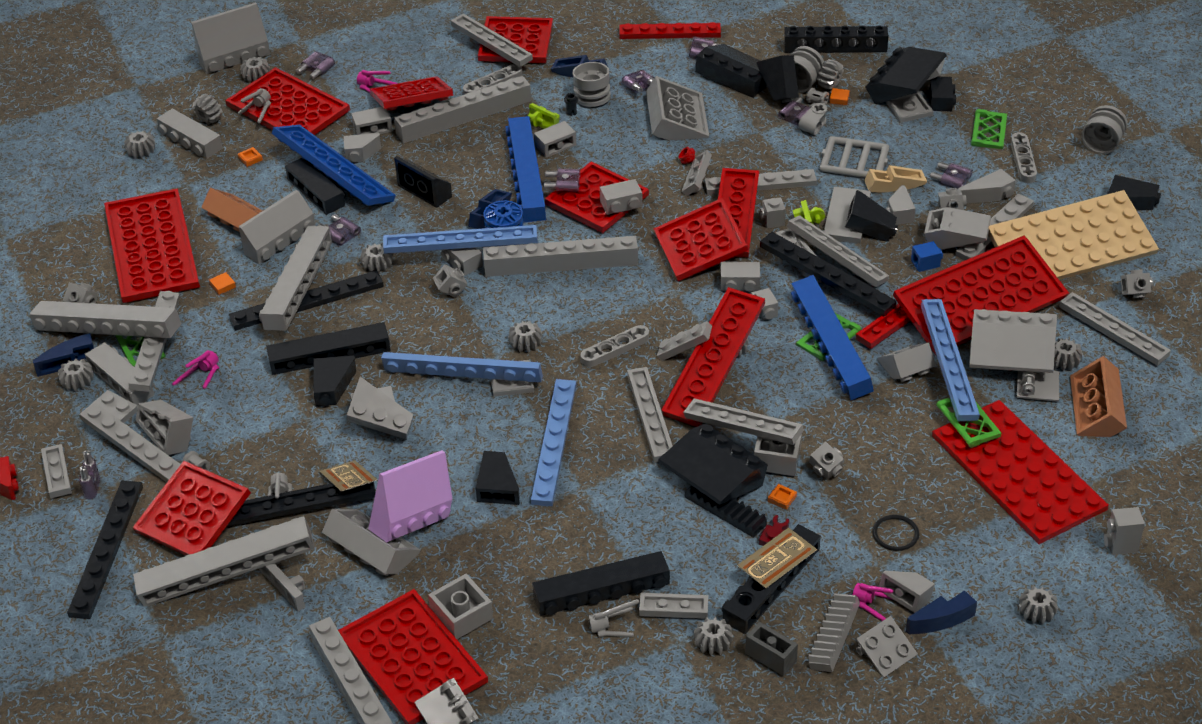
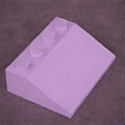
M443 450L379 474L368 528L371 532L385 542H389L449 516L452 493L446 454Z

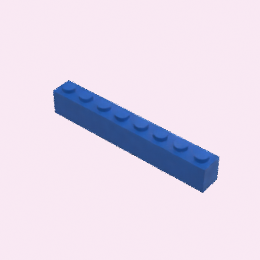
M530 117L508 118L509 126H505L508 147H511L509 148V156L511 159L513 181H515L517 204H521L524 222L546 220L545 202Z
M814 275L793 282L792 299L794 303H799L797 306L800 314L806 316L804 317L805 323L808 328H812L811 333L814 340L819 341L818 346L821 353L827 354L825 356L826 362L829 367L833 366L832 372L835 379H840L841 382L839 384L843 394L847 393L850 400L874 392L870 375Z

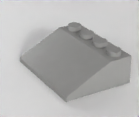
M257 3L191 22L199 64L206 74L241 64L247 58L270 55L268 39Z
M655 76L646 91L652 135L666 140L709 138L702 93Z
M974 309L969 367L1053 373L1057 314Z

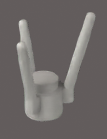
M262 88L241 99L243 103L253 98L249 104L238 112V115H241L254 104L257 107L264 106L257 121L261 123L267 108L271 105L269 92Z
M275 473L271 476L268 496L274 493L275 498H279L280 493L292 491V484L288 483L287 475Z
M636 599L604 612L589 615L592 633L598 632L599 637H633L634 634L631 632L606 631L605 628H610L608 618L632 611L633 607L631 606L638 604L639 600Z

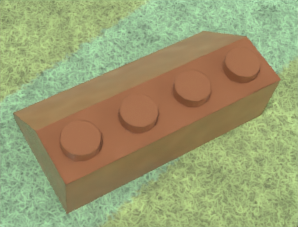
M211 187L201 207L208 211L207 215L216 219L218 217L221 218L220 222L226 225H234L233 229L240 232V225L263 211L233 194Z
M1102 356L1070 375L1078 436L1112 437L1127 428L1119 369Z

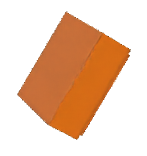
M832 88L830 103L847 105L850 90Z
M254 147L238 153V158L247 167L263 160L262 155Z
M226 272L209 279L211 287L219 295L236 287L234 280Z
M778 484L768 496L767 502L787 510L797 497V492Z

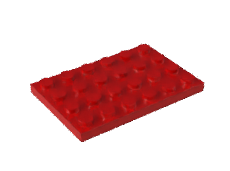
M276 67L225 100L226 106L239 112L253 100L251 98L242 103L241 99L258 91L260 88L265 89L271 96L269 100L271 105L267 108L260 124L273 130V127L300 124L313 135H316L350 111L349 104ZM254 104L242 114L257 122L264 106L257 107Z
M415 589L338 630L357 663L405 724H416L424 719L414 702L449 679L454 678L464 695L488 683V676Z

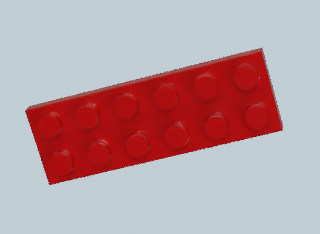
M722 168L718 200L723 198L749 249L734 257L749 258L759 181L758 170Z

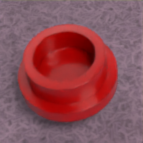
M689 147L682 149L678 156L682 164L691 163L695 158V150Z

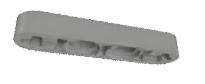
M512 64L469 82L463 86V93L465 95L469 92L505 82L512 77L523 76L522 67Z
M1014 133L1011 138V147L1019 179L1024 183H1033L1036 180L1037 170L1028 136L1024 133Z
M638 325L584 349L581 352L582 365L594 367L646 343L649 340V329L646 326ZM620 341L629 342L627 344H619ZM608 348V349H611L612 351H610V352H603L602 350Z

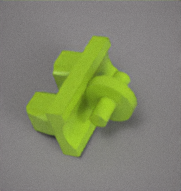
M533 103L529 104L528 116L532 126H539L545 129L559 123V114L548 111L542 106Z
M806 200L801 201V208L793 210L794 217L800 215L813 225L814 223H820L825 218V212L821 208L814 207L810 211Z

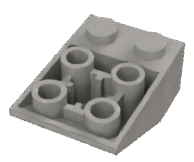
M949 207L931 210L928 214L924 234L927 242L934 241L941 250L962 247L973 243H982L987 241L991 216Z

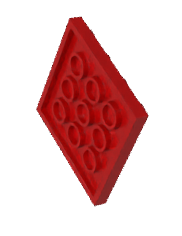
M486 16L485 27L532 54L533 60L528 63H546L553 28V18ZM480 44L478 61L511 62Z
M435 76L370 88V94L384 109L395 110L397 106L402 105L404 107L414 106V103L418 102L427 104L431 103V100L434 99L439 101L447 100L450 96H453V89L439 77Z
M591 161L579 171V179L570 178L567 181L578 182V190L556 189L545 198V205L604 233L630 210L607 215L600 202V187L628 181L629 179ZM639 185L643 200L649 195V189Z
M723 198L654 228V232L678 281L749 250Z
M183 461L133 526V529L136 533L183 555L194 554L206 550L214 544L251 492L244 486Z

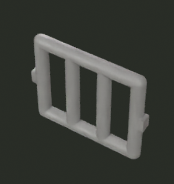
M830 136L826 148L822 151V161L819 169L821 172L865 178L868 171H864L870 149L881 150L876 170L883 171L888 163L889 145ZM834 144L845 145L839 167L828 165ZM852 146L863 148L857 169L846 168Z

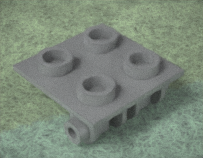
M1017 371V398L1059 402V371H1053V373Z
M891 616L856 638L858 642L857 653L861 656L863 654L867 655L883 678L918 654Z
M454 678L449 679L414 702L427 724H470L478 719L477 714Z

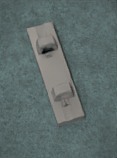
M281 561L258 568L297 611L305 608L304 597L301 592L305 589V584L300 575L289 579L277 566Z

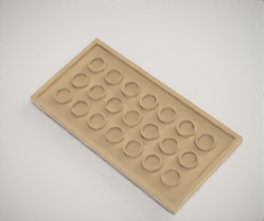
M1125 190L990 225L988 232L994 247L1025 235L1059 280L1157 254L1159 251L1157 244Z

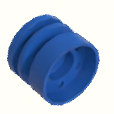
M496 201L488 205L483 212L485 228L524 226L522 207L513 201Z

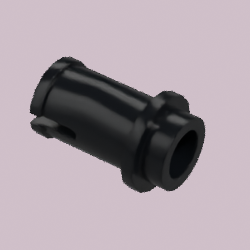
M568 93L564 98L566 114L572 116L573 110V115H576L578 97L574 93Z

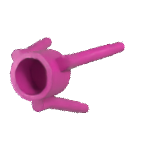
M362 70L357 76V84L360 85V89L366 90L369 93L370 88L368 87L373 86L374 82L388 85L397 83L377 79L373 76L391 74L390 71Z
M207 350L204 354L186 364V368H191L178 377L172 385L175 386L197 368H200L203 371L211 370L203 385V389H206L215 371L219 368L217 365L219 362L218 356L213 351Z
M857 583L852 595L858 597L859 607L881 621L886 619L866 604L872 603L875 596L892 599L884 593H893V589Z

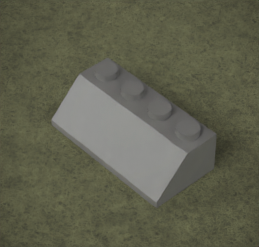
M298 190L288 194L239 226L245 256L260 264L292 242L297 241L302 233L305 232L307 226H315L314 213Z
M358 509L331 510L322 533L329 537V541L345 547L344 550L360 557L361 562L374 566L379 574L388 576V574L399 573L421 551V549L402 537L385 542L368 529L371 517Z

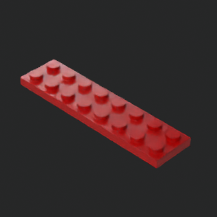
M730 287L727 288L709 321L712 325L709 340L696 345L661 410L663 416L695 427L702 424V422L685 418L684 411L694 398L711 403L714 402L765 305V298Z

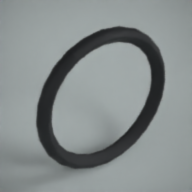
M893 514L884 516L876 521L872 530L875 541L882 547L893 551L909 549L919 539L917 525L903 515ZM889 519H901L913 527L915 536L907 545L890 546L879 538L877 534L879 525Z

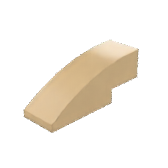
M890 165L886 171L869 169L864 179L868 190L878 193L897 191L902 185H905L906 189H912L927 183L922 170Z

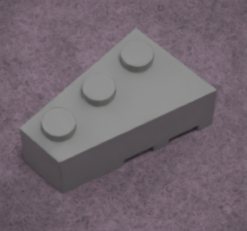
M360 377L347 412V421L407 440L413 422V414Z
M161 399L138 404L136 422L160 450L167 455L188 450L194 417Z

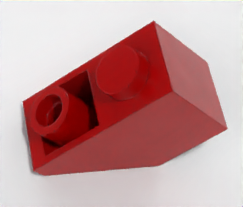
M9 456L0 458V495L10 500H15V491H19L17 478H14V476H17V469L15 463L11 464Z

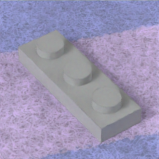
M708 150L694 158L681 191L685 196L696 193L701 189V183L706 176L705 172L710 165L709 161L712 156Z
M706 321L702 324H696L689 330L681 331L676 336L664 339L659 345L657 357L663 361L709 340L712 325Z
M62 444L42 448L41 452L50 498L71 494L72 490Z
M640 593L639 616L705 619L706 617L708 618L709 595Z

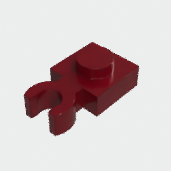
M775 515L772 526L767 524L759 538V545L764 546L789 527V519H786L784 523H778L779 516Z

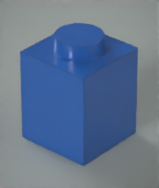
M934 241L912 246L911 261L919 272L940 267L943 253Z

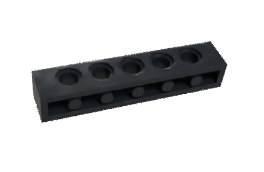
M881 25L784 27V53H793L800 46L811 47L818 53L887 52L888 28Z
M798 524L793 531L817 550L767 588L749 575L747 582L743 586H739L731 600H727L722 606L723 619H725L726 624L746 634L820 550L821 535Z

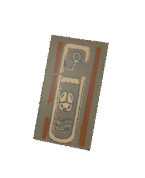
M356 460L320 471L340 491L377 480Z
M788 527L737 566L767 588L817 549Z

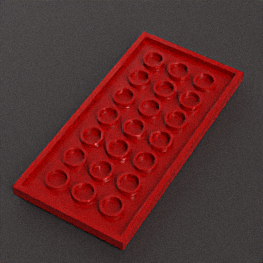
M178 188L104 203L123 303L159 296L160 291L179 292L200 287Z
M1025 235L897 289L893 293V297L926 343L930 344L935 355L936 352L921 308L922 300L942 299L956 344L959 346L972 340L974 309L1033 313L1063 300L1069 295L1067 289Z
M1000 400L982 407V410L1002 433L999 438L969 447L951 422L932 431V437L1038 544L1108 510L1109 504ZM958 421L961 426L965 427L966 421ZM969 422L967 427L980 430L981 425ZM983 426V432H990L987 427ZM968 433L971 438L977 436V435Z

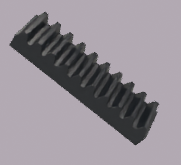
M692 485L685 491L686 499L753 538L767 525L765 514L759 515L757 509L752 511L750 505L745 507L744 502L738 503L737 498L719 505Z

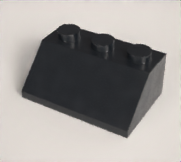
M399 156L394 157L399 187L436 208L452 198L451 183L447 180L440 178L412 161Z

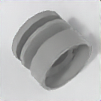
M800 46L791 54L794 55L799 93H804L811 88L817 80L824 63L820 53L808 46Z
M586 62L574 68L573 84L575 85L574 93L578 97V104L596 107L610 100L609 68L605 64Z
M1104 105L1097 107L1091 113L1082 130L1081 138L1083 144L1092 152L1109 154L1115 151L1127 129L1126 116L1114 106Z

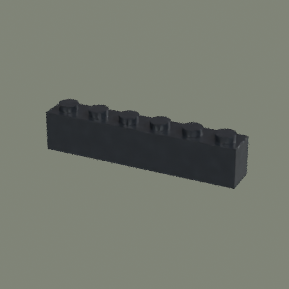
M385 322L266 345L272 375L314 367V359L354 355L356 359L391 351Z
M662 551L532 582L533 597L540 616L553 615L560 611L574 610L580 606L597 604L600 601L612 598L618 599L632 593L638 594L645 590L662 588L670 584V570Z

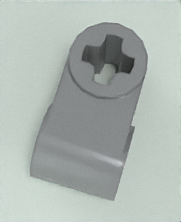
M823 103L813 104L807 113L801 117L798 128L812 135H817L826 124L825 114L827 106Z

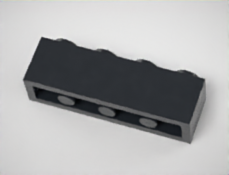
M300 158L285 165L287 179L326 215L345 206L343 190L335 186L332 180L325 177L323 172L315 168L308 160Z

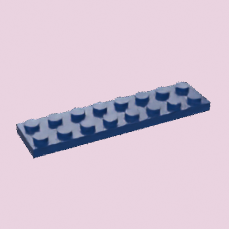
M300 124L273 127L272 134L280 142L288 145L292 151L297 152L303 159L312 163L315 168L323 171L327 177L335 180L339 186L347 189L351 195L362 200L363 204L372 206L374 204L394 202L396 196L394 193Z

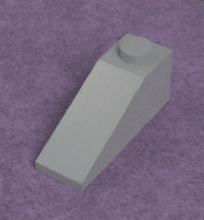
M999 169L957 188V190H961L962 195H966L967 203L1000 201L1014 194L1016 180L1002 169Z

